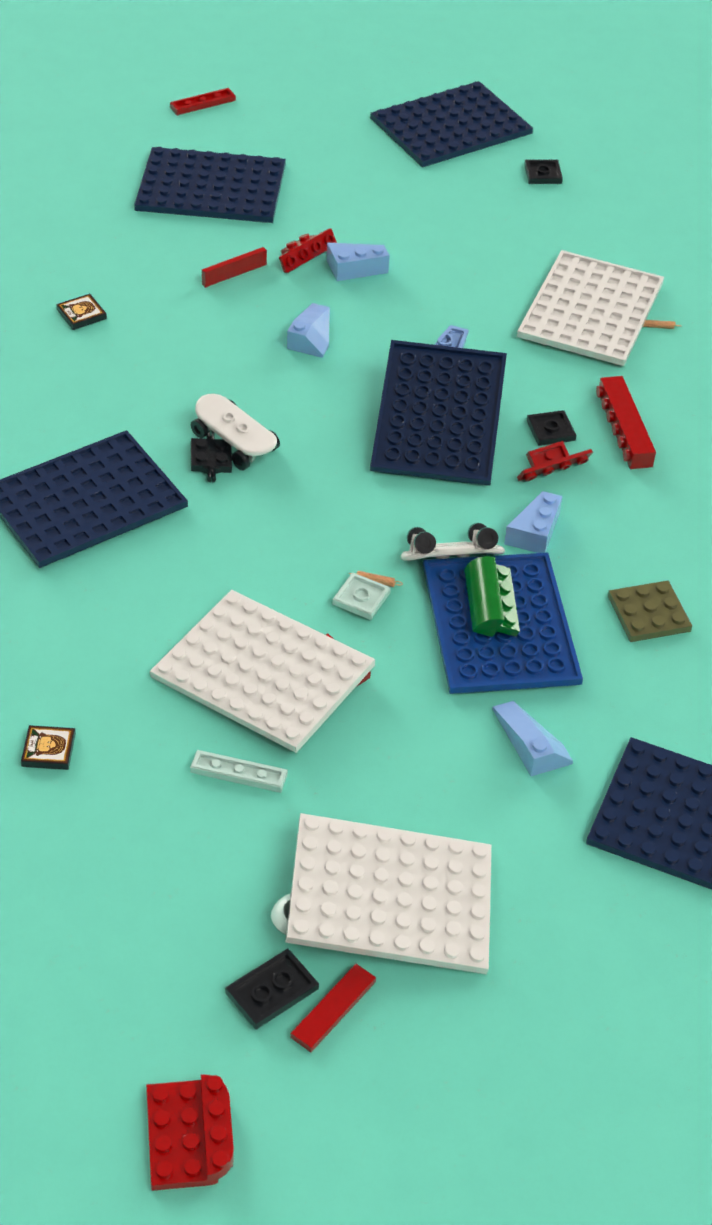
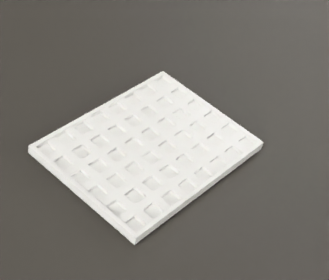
M561 250L517 331V337L624 366L661 289L664 277Z
M231 590L150 670V676L297 753L375 666V659Z
M301 813L298 824L285 943L487 974L489 970L491 844Z

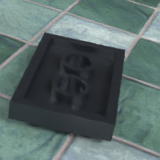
M287 948L225 987V993L257 1030L317 991L319 983Z

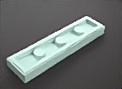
M197 750L190 767L191 773L280 793L288 774L286 769Z

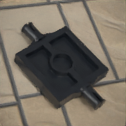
M209 430L207 439L191 438V471L208 473L207 480L211 482L212 477V483L216 481L217 473H232L231 445L224 439H215V433L212 430L211 436Z

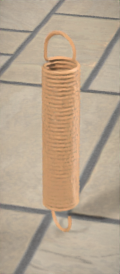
M645 320L643 327L674 329V326H681L675 325V321Z
M357 571L358 575L386 586L394 587L396 582H400L395 581V578Z

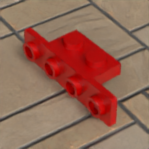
M328 228L318 235L309 236V234H304L299 237L298 241L287 243V247L280 250L282 255L279 256L284 273L294 270L327 251V243H337L332 229Z
M563 441L528 451L526 456L531 468L523 470L517 479L518 481L524 479L530 481L535 479L537 475L543 474V476H546L559 468L565 470L575 463L581 465L589 460L588 458L592 455L593 451L589 449L569 455Z

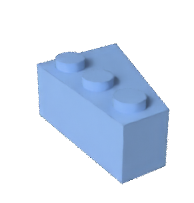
M327 243L326 260L337 281L389 272L390 255L384 245Z
M542 491L507 526L504 544L536 553H545L560 514L563 496Z

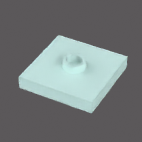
M352 572L333 598L332 605L371 620L390 594L391 587Z

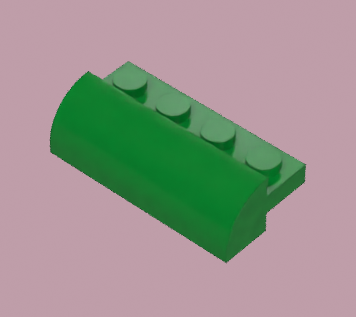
M483 556L472 560L464 570L473 632L493 637L497 631L516 637L520 632L510 568L497 565L495 557Z

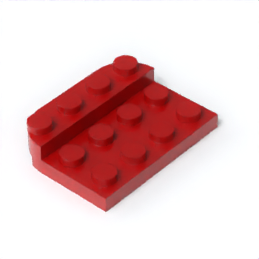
M201 1074V1080L147 1084L151 1190L217 1184L218 1179L222 1178L233 1167L234 1163L230 1096L222 1078L217 1075Z

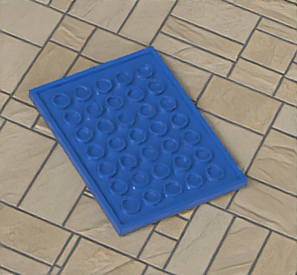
M548 552L492 556L495 557L497 565L508 567L511 570L520 632L516 637L497 631L493 637L475 633L472 630L464 568L469 562L479 557L423 560L425 579L450 694L582 685V673Z

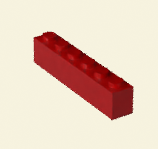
M623 376L600 378L599 386L596 387V394L601 399L602 409L607 413V421L612 425L613 435H616L618 439V447L623 451L624 461L628 463L630 469L653 467L656 451Z

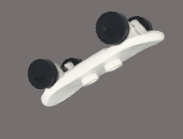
M206 394L198 399L195 405V412L198 418L191 422L193 433L198 438H204L208 435L209 430H212L231 446L235 447L237 451L232 454V461L239 470L247 469L250 466V462H253L256 456L267 454L280 447V440L273 431L266 429L237 407L232 400L218 394Z
M474 523L469 527L468 538L472 542L436 544V539L431 533L426 532L421 527H414L407 533V542L410 545V549L401 554V559L403 561H411L426 557L445 559L451 555L469 557L470 554L479 553L503 554L505 549L497 545V532L482 523Z

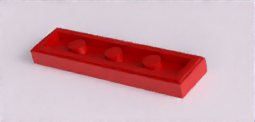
M229 88L172 101L170 102V108L176 115H181L236 101V95Z
M261 247L202 269V285L206 288L267 265V250Z
M355 964L291 1032V1039L309 1052H312L376 983V977L358 964Z

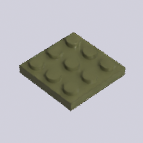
M669 580L614 589L608 592V598L630 642L687 633L692 630V624Z

